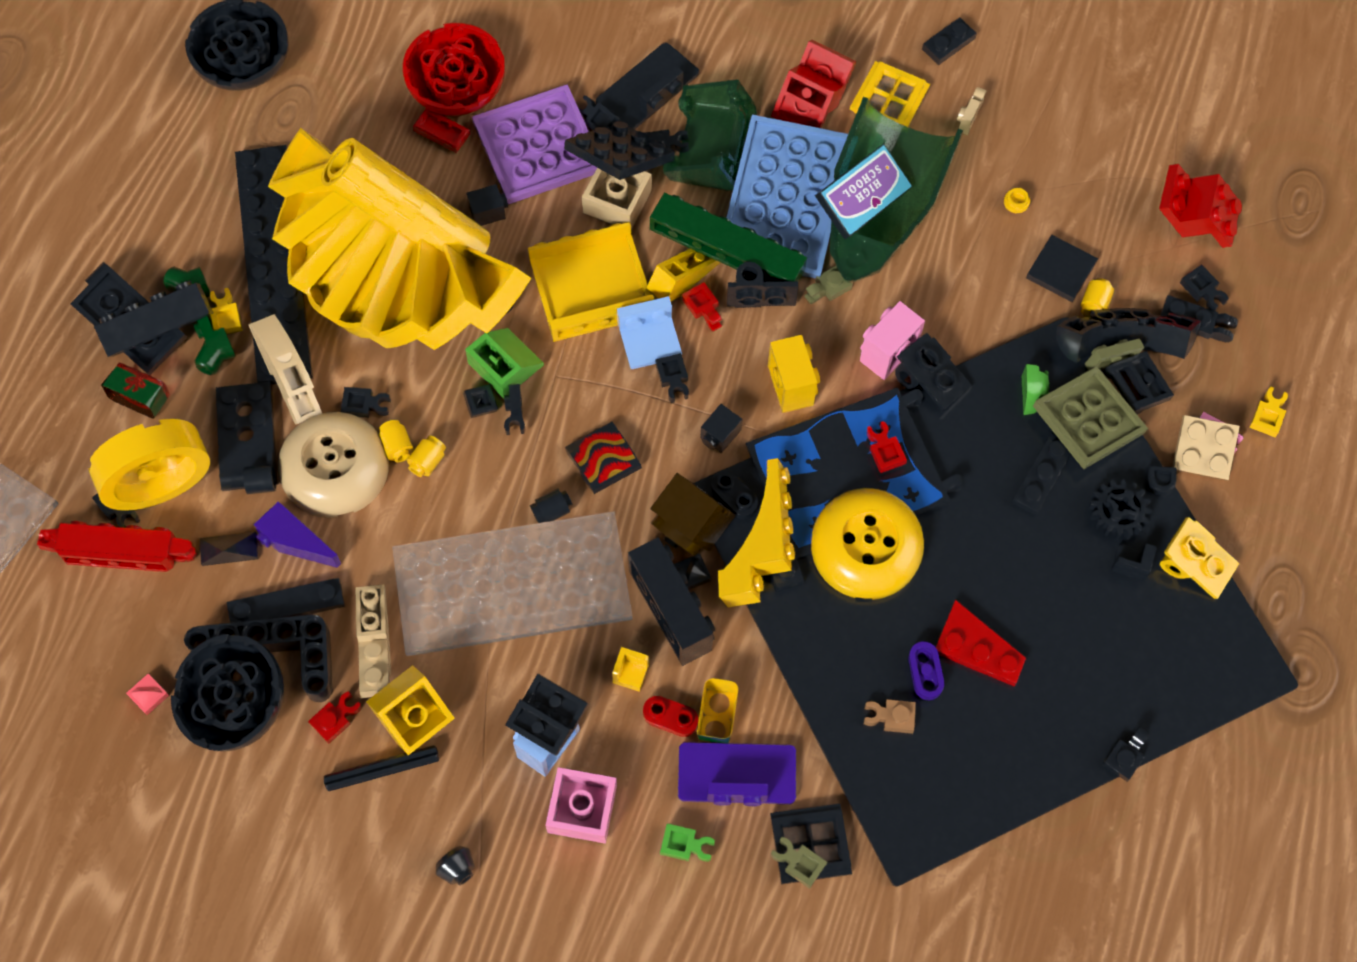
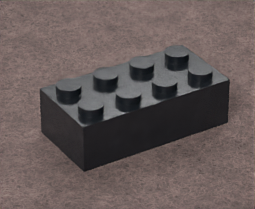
M659 537L628 552L629 573L680 664L684 666L712 651L713 640H715L713 635L715 627L708 615L704 617L699 608L702 606L694 591L690 593L685 585L688 581L681 568L676 569L673 564L674 556L668 544L663 545Z

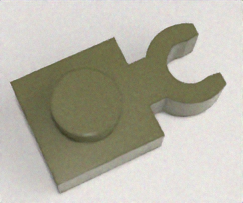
M781 837L779 843L786 847L787 852L779 854L773 850L771 857L777 862L786 861L789 865L785 872L810 889L826 866L827 861L804 845L797 852L793 849L789 839Z

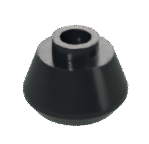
M458 846L446 853L437 862L435 874L451 885L458 883L460 886L466 883L474 875L472 870L475 867L470 849Z

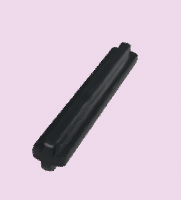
M432 745L414 750L409 755L403 753L326 774L324 776V785L327 791H333L439 761L438 750L436 746Z

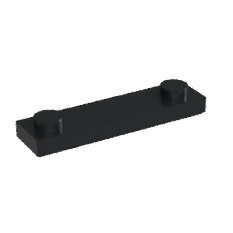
M339 578L227 602L230 623L303 616L345 607Z

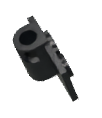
M745 262L737 268L736 282H728L727 307L796 306L798 281L763 282L762 268L754 262Z
M925 333L897 356L901 362L895 370L899 383L910 390L920 384L942 411L972 387L970 382L950 360V355L928 333ZM910 376L911 384L907 383L904 379Z

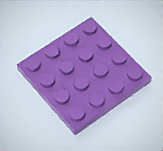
M568 84L472 116L474 127L501 190L505 193L508 205L592 176L597 167L564 149L565 139L580 133L589 132Z

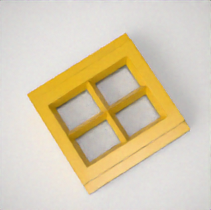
M875 61L849 110L897 132L905 133L930 84L926 80L888 64Z

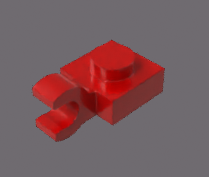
M704 282L682 294V301L695 319L703 316L712 332L722 327L719 322L722 318L715 310L718 307V300Z

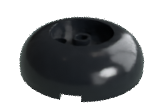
M224 0L206 8L191 23L188 39L185 40L186 54L195 72L209 84L231 91L252 89L269 81L284 64L289 45L286 26L280 15L273 8L260 1L253 3L243 0ZM224 45L228 46L225 51H220Z
M226 634L204 641L187 655L175 675L177 681L174 695H171V708L175 722L188 740L208 750L234 751L253 744L272 727L282 707L284 680L277 660L265 646L246 636ZM223 647H232L227 649H218ZM235 671L242 675L238 681H235L233 678ZM254 691L253 699L248 702V695ZM229 710H233L234 712L228 714L227 719H225L226 713Z

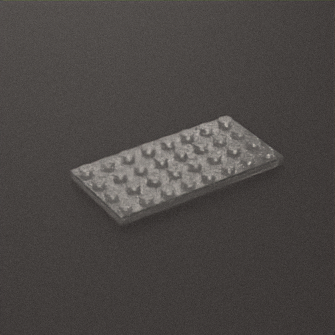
M615 511L392 546L406 656L633 620Z

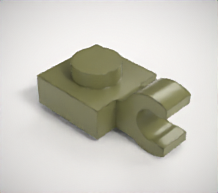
M836 265L822 273L821 277L816 276L815 283L806 288L808 293L804 297L810 304L817 302L824 296L829 301H832L850 291L853 284L842 269Z

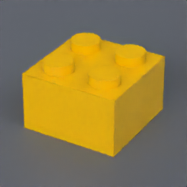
M802 335L770 342L768 369L782 413L814 406L815 395H818L819 372L817 367H812L810 361L812 359L811 347L809 343H804Z
M413 665L366 701L394 741L407 755L411 754L455 719L427 678Z

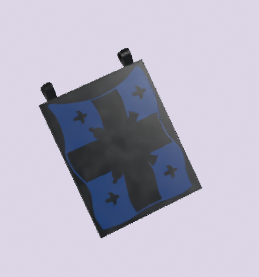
M897 387L745 444L764 489L767 480V460L778 458L783 467H787L789 470L790 484H787V492L791 496L792 508L788 509V515L793 523V534H790V543L793 544L797 560L812 555L811 537L817 517L831 500L845 492L860 488L883 490L904 501L917 516L949 504L951 500L947 493L961 490L964 482L960 474L941 481L909 413L908 408L919 406L922 403L923 394L920 389L912 390L902 396ZM884 421L888 425V439L894 436L897 437L907 462L905 465L880 473L870 452V445L875 443L868 439L867 427L871 426L874 433L880 434L882 432L880 423ZM866 516L864 518L866 525L873 526L876 524V520L873 517ZM851 533L843 536L844 542L855 539Z

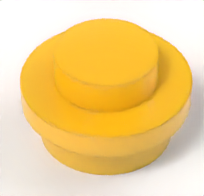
M1014 188L1006 193L1004 206L1008 211L1023 213L1029 207L1030 198L1024 189Z

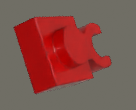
M884 421L880 423L882 430L880 434L874 433L871 426L867 427V437L875 443L870 445V452L880 473L905 465L907 462L897 437L894 436L888 439V425Z
M349 691L341 695L339 704L336 707L329 702L308 721L328 744L351 725L346 717L356 715L362 709V705L359 702L352 707L346 706L347 701L352 698Z

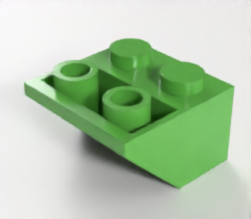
M509 328L484 333L465 349L468 364L503 398L504 395H509V385H521L544 366V363Z

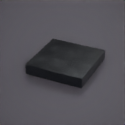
M1051 234L1027 273L1026 278L1073 303L1096 265L1098 258Z

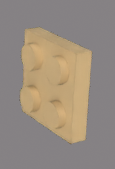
M1183 415L1172 467H1175L1178 471L1229 480L1240 426Z

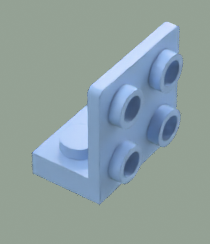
M669 296L617 308V323L631 369L655 364V359L680 353L682 355L672 321V305Z

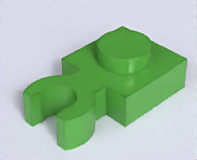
M667 823L660 855L689 861L690 855L693 853L700 860L708 862L711 861L712 855L703 853L701 848L706 844L714 846L715 840L711 837H702L699 840L694 839L696 830Z

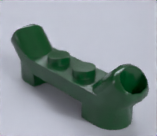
M174 266L166 271L163 282L168 291L175 292L177 291L175 286L190 280L192 284L200 283L206 298L210 297V290L200 266L188 271ZM209 316L197 320L198 323L193 324L198 338L205 339L194 362L200 372L207 375H215L218 373L223 361L236 356L224 327L214 331Z

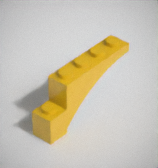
M778 458L767 460L765 493L759 514L750 534L725 569L718 571L719 597L727 607L760 602V592L764 589L761 576L792 571L791 560L795 559L793 544L790 543V534H793V523L788 515V509L792 508L791 496L787 492V484H790V474L788 468H784Z

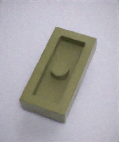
M1140 338L1132 341L1127 339L1121 340L1115 345L1108 347L1101 345L1091 352L1092 356L1087 360L1085 366L1088 371L1096 366L1100 370L1105 369L1113 363L1139 354L1144 349V345Z

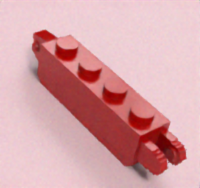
M71 521L70 524L60 523L59 529L40 530L37 546L40 549L58 553L67 565L168 572L174 567L175 561L191 562L197 556L196 548L192 546V542L189 539L176 538L172 531L164 527H155L153 530H147L136 525H127L126 528H121L109 523H99L98 526L87 525L81 521Z

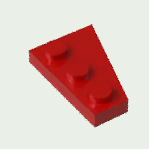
M955 600L936 646L938 655L1015 686L1026 657Z

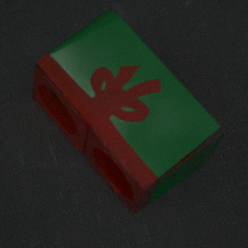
M121 362L117 364L101 384L109 399L152 419H155L170 396L163 381Z

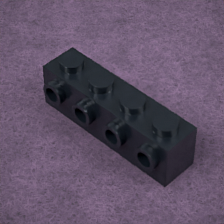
M190 280L175 286L177 291L167 295L165 291L150 297L152 301L141 306V303L138 302L124 308L126 313L116 317L115 313L100 318L101 324L94 326V329L107 356L114 357L213 314L200 283L192 284Z

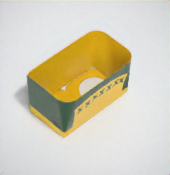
M715 678L708 679L705 682L697 730L700 742L729 744L738 695V686L735 682ZM721 693L728 697L730 705L725 712L716 713L710 708L709 701L714 694ZM712 721L721 722L726 730L724 737L706 736L705 728L707 724Z

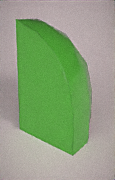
M1026 364L1022 374L1023 415L1036 413L1037 411L1033 407L1036 400L1049 394L1048 371L1040 372L1037 365Z

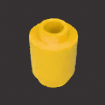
M1097 278L1088 283L1081 302V313L1084 316H1090L1091 311L1108 309L1114 293V288L1108 280Z
M390 420L383 423L379 427V437L388 460L397 463L406 461L414 448L405 426L400 424L399 420Z
M431 435L426 439H422L407 459L410 465L408 469L418 477L423 475L429 477L445 456L446 446L439 439Z

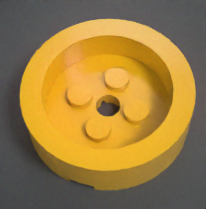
M180 419L159 420V425L144 428L143 424H139L107 440L91 456L90 461L92 465L88 468L98 496L105 506L115 510H137L161 504L189 490L208 471L210 458L197 428L192 423Z

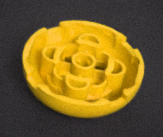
M860 488L850 490L835 497L820 512L812 530L811 552L817 570L831 587L849 597L874 600L893 595L911 581L922 561L924 538L916 515L904 501L883 490ZM871 516L876 520V524L868 526L865 524L864 518ZM847 533L853 534L855 537L854 543H845L843 536L847 535ZM864 537H871L874 542L869 544L865 541ZM885 537L893 539L895 545L893 547H886L883 539ZM863 555L873 556L874 563L871 565L864 564L862 561Z

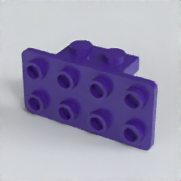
M682 743L679 746L678 798L683 802H714L715 805L727 806L731 805V803H743L745 806H760L761 803L792 804L796 799V749L792 745Z

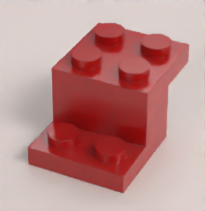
M814 40L808 41L800 64L788 71L771 117L777 120L822 129L828 113L838 107L857 61Z
M1179 164L1169 165L1159 210L1182 238L1212 234L1220 246L1225 248L1232 247L1234 236L1237 234V221L1242 211V203L1220 174L1190 178Z

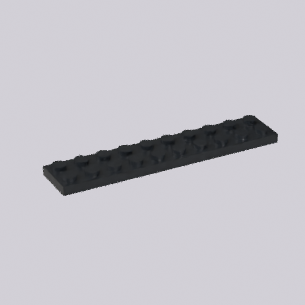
M279 145L235 152L251 323L275 314L293 343L310 379H313L304 293L288 283L287 262L289 249L272 239L285 197L269 188L268 185L282 156L287 150V146ZM253 337L257 383L270 381L272 385L277 384L274 375H270Z

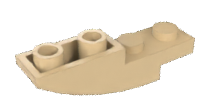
M275 314L249 324L270 375H274L295 425L312 416L322 414L312 391L314 386L305 366Z
M384 584L356 587V629L359 644V692L361 698L374 696L390 683V640Z

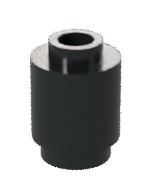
M556 488L535 499V503L529 506L538 524L541 525L545 522L549 524L570 513L569 507L573 504L566 490L560 492L559 488Z

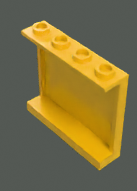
M630 222L624 224L616 223L600 230H588L584 234L576 236H564L557 241L549 243L540 242L528 248L530 265L553 342L618 326L617 308L655 300L653 294L651 295L647 289L648 285L631 235Z

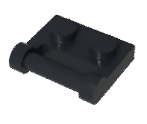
M1147 351L1113 363L1103 371L1108 379H1112L1124 400L1137 415L1146 409L1171 400L1174 396ZM1121 372H1126L1142 400L1138 401Z

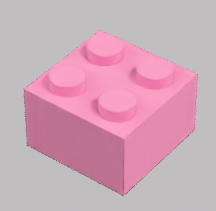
M901 301L893 308L891 306L888 307L881 315V321L876 326L872 324L863 334L864 342L860 347L862 350L860 362L883 380L901 364L897 356L921 337L925 323L924 319Z
M558 767L546 821L547 833L606 844L617 789L616 778Z

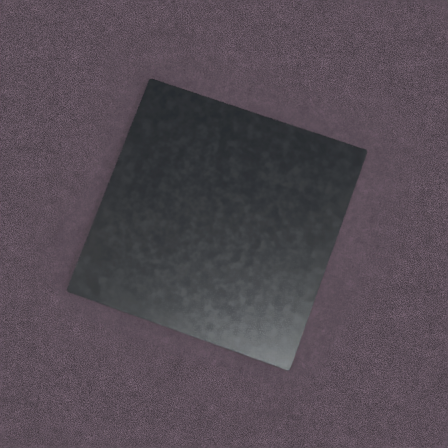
M1068 317L1057 320L957 365L956 367L970 382L972 387L943 411L920 384L912 389H920L923 399L921 405L908 408L941 481L960 474L964 483L961 490L947 493L951 500L949 504L916 516L923 532L924 551L916 574L904 588L893 595L874 600L849 597L835 590L824 580L816 568L812 555L797 560L804 579L803 585L777 592L771 574L761 576L764 589L760 592V602L746 604L886 875L894 887H899L1119 778L1115 773L1104 767L1103 763L1117 742L1122 740L1128 744L1139 727L1150 734L1138 750V752L1145 756L1138 768L1294 691L1298 687L1297 680L1232 576L1218 599H1214L1192 578H1176L1161 568L1160 562L1165 556L1164 551L1185 518L1190 517L1193 521L1196 519L1176 487L1169 494L1162 496L1152 493L1147 487L1146 469L1148 465L1162 466L1143 435L1085 469L1080 466L1071 454L1037 516L1012 503L1013 498L1049 435L1052 433L1056 436L1038 412L1023 415L1022 374L1026 364L1039 366L1040 372L1048 371L1049 393L1088 372L1085 363L1092 355L1075 363L1064 355L1057 343V326L1069 319ZM905 388L900 393L904 396L912 390ZM751 458L724 469L735 473L758 499L756 513L748 519L734 517L714 544L725 566L731 562L750 534L759 514L765 493ZM715 474L694 483L722 504L711 490V481ZM1125 479L1126 486L1130 487L1132 483H1136L1135 490L1137 492L1145 490L1142 498L1151 500L1146 508L1151 509L1152 513L1148 517L1149 523L1146 527H1142L1143 530L1139 535L1133 532L1131 538L1127 540L1124 534H1121L1120 538L1115 540L1114 533L1110 532L1106 537L1104 535L1105 528H1095L1098 520H1090V516L1094 511L1089 509V505L1093 501L1091 498L1094 492H1099L1098 489L1101 484L1108 487L1110 480H1114L1119 485L1121 480ZM722 480L720 482L723 486H728L730 484L728 480ZM746 499L739 501L741 505L749 504ZM864 537L867 543L872 544L874 542L871 537ZM888 537L883 539L886 547H893L895 545L893 539ZM855 539L847 541L845 543L852 544L854 543ZM1146 543L1157 547L1151 572L1145 581L1111 571L1119 545L1139 551L1143 549ZM863 555L862 561L864 564L871 565L874 563V558L871 555ZM1172 565L1170 566L1169 569H1171L1174 572L1180 573V571L1176 567ZM956 600L1026 657L1016 685L1011 686L939 656L944 678L943 691L934 700H924L914 690L908 656L911 648L918 642H929L936 648ZM918 656L920 662L925 663L928 661L926 656ZM926 682L923 684L926 690L933 689L931 683ZM886 700L916 702L913 734L884 731V722H879L874 726L865 725V717L873 718L876 716L873 710L865 709L866 702H876L884 708Z

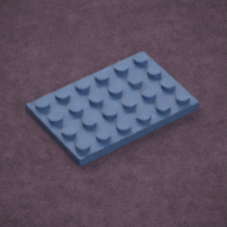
M752 115L726 218L742 228L752 229L757 235L764 238H772L788 249L800 251L807 257L806 268L802 276L815 279L816 276L821 277L833 222L814 195L845 173L853 135Z

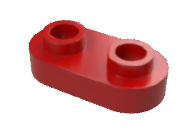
M662 696L650 697L643 705V717L653 727L680 737L691 736L698 728V714L689 706ZM660 706L663 711L655 714L652 712V708ZM687 716L690 721L687 724H682L679 722V718Z

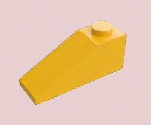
M688 249L657 264L647 289L658 299L669 296L670 301L681 297L683 293L692 288L721 262Z

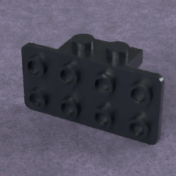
M662 43L597 97L596 105L598 102L602 103L620 118L619 121L625 122L629 127L636 129L697 78L699 69L669 43Z

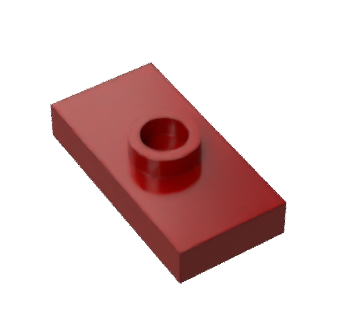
M428 109L424 110L413 125L414 132L455 153L460 150L470 136V130Z

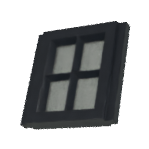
M840 804L770 813L775 851L777 853L785 854L787 852L786 847L779 843L781 837H785L791 841L793 849L797 852L804 845L827 861L826 866L816 880L852 875ZM786 861L777 862L781 885L799 882L785 872L789 865Z

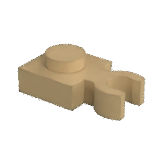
M977 87L968 106H962L957 117V121H960L958 132L968 135L984 101L987 90Z

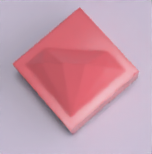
M149 674L126 693L146 715L152 712L169 696Z

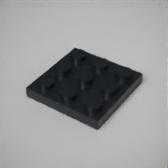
M616 121L605 127H598L587 133L577 134L574 137L565 139L564 144L566 151L618 180L672 162L675 157V151L666 147L664 143L649 138L644 132L636 131L629 127L627 123Z

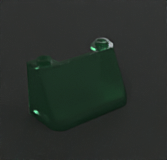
M738 79L683 86L678 105L680 111L687 118L685 131L688 132L689 139L682 140V143L688 142L690 151L685 153L679 152V157L675 155L674 161L663 165V172L673 182L733 191L751 116L757 115L756 105Z

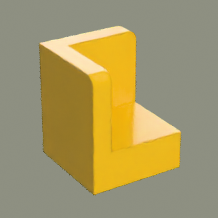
M621 647L612 672L613 683L640 692L649 667V656Z

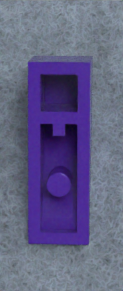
M279 501L254 524L259 533L256 538L266 548L272 546L280 553L336 568L341 565L338 555Z

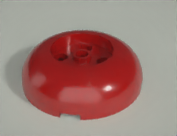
M465 23L443 24L444 27L433 31L428 29L414 39L403 59V76L410 94L424 108L446 116L467 115L485 107L499 92L505 76L504 55L498 46V42L483 29ZM469 67H474L472 73L467 71Z

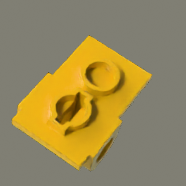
M1187 517L1164 551L1165 556L1160 565L1165 572L1173 577L1180 579L1192 578L1211 597L1218 599L1239 563L1214 541L1216 538L1197 520L1193 521L1190 517ZM1172 565L1176 567L1180 571V573L1174 572L1171 569H1169L1170 566Z

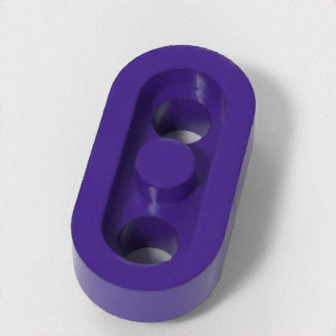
M918 642L911 648L908 656L914 690L920 698L934 700L940 696L944 688V678L938 651L929 642ZM924 655L928 661L922 663L918 660V656ZM929 682L933 685V689L926 690L923 684Z

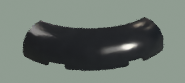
M1140 308L1091 311L1088 317L1079 318L1078 316H1073L1057 326V343L1064 355L1075 363L1092 355L1091 352L1101 345L1108 347L1115 345L1121 340L1127 339L1132 341L1139 338L1144 345L1143 350L1165 353L1185 359L1197 338L1201 321L1175 313H1168L1167 317L1152 315L1149 309Z

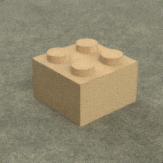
M597 168L582 196L583 213L612 225L630 222L632 229L652 191V174L644 171L618 180Z

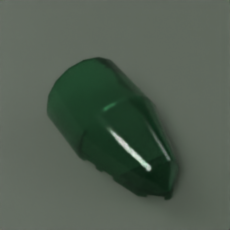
M862 98L835 166L834 180L877 147L885 144L913 187L845 240L831 221L830 254L845 282L854 283L879 274L932 211L963 136V130L958 129L955 136L949 137L917 131L884 116L873 108L868 98Z

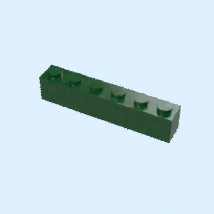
M664 192L650 215L649 230L736 270L745 262H754L762 268L763 282H799L805 271L807 257L800 251L788 249L772 238H764L757 235L752 229L735 225L726 217L713 215L701 206L691 205L677 195H669Z

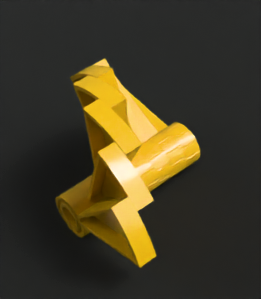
M300 127L282 156L268 185L269 188L285 197L272 239L289 249L287 262L288 283L307 294L310 304L318 313L351 334L360 338H370L385 348L402 346L417 339L435 350L458 335L470 323L488 333L508 312L531 280V277L516 267L486 254L490 244V234L487 229L445 202L355 138L346 139L332 152L317 138Z

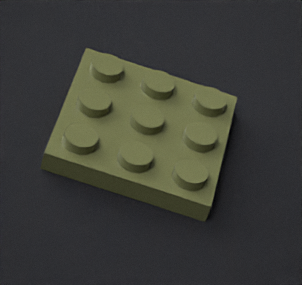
M1097 366L1036 400L1033 405L1035 410L1083 469L1130 443L1148 430V427Z

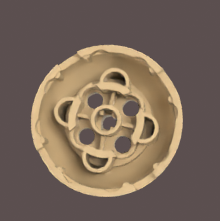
M343 412L322 413L301 422L285 439L278 458L279 479L288 498L301 510L326 518H335L338 515L352 511L355 513L366 507L381 492L389 472V460L377 430L362 418ZM333 440L330 446L322 445L324 441ZM349 450L352 454L356 455L354 458L348 459L345 457V452ZM314 460L318 462L315 468H307L308 466L313 464ZM341 475V476L338 477V478L330 479V476H331V477H336V476Z

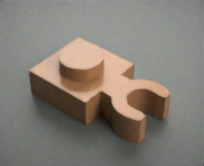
M886 700L885 708L876 702H866L865 709L873 710L876 716L873 718L865 717L864 724L874 726L879 722H884V731L913 734L916 702Z

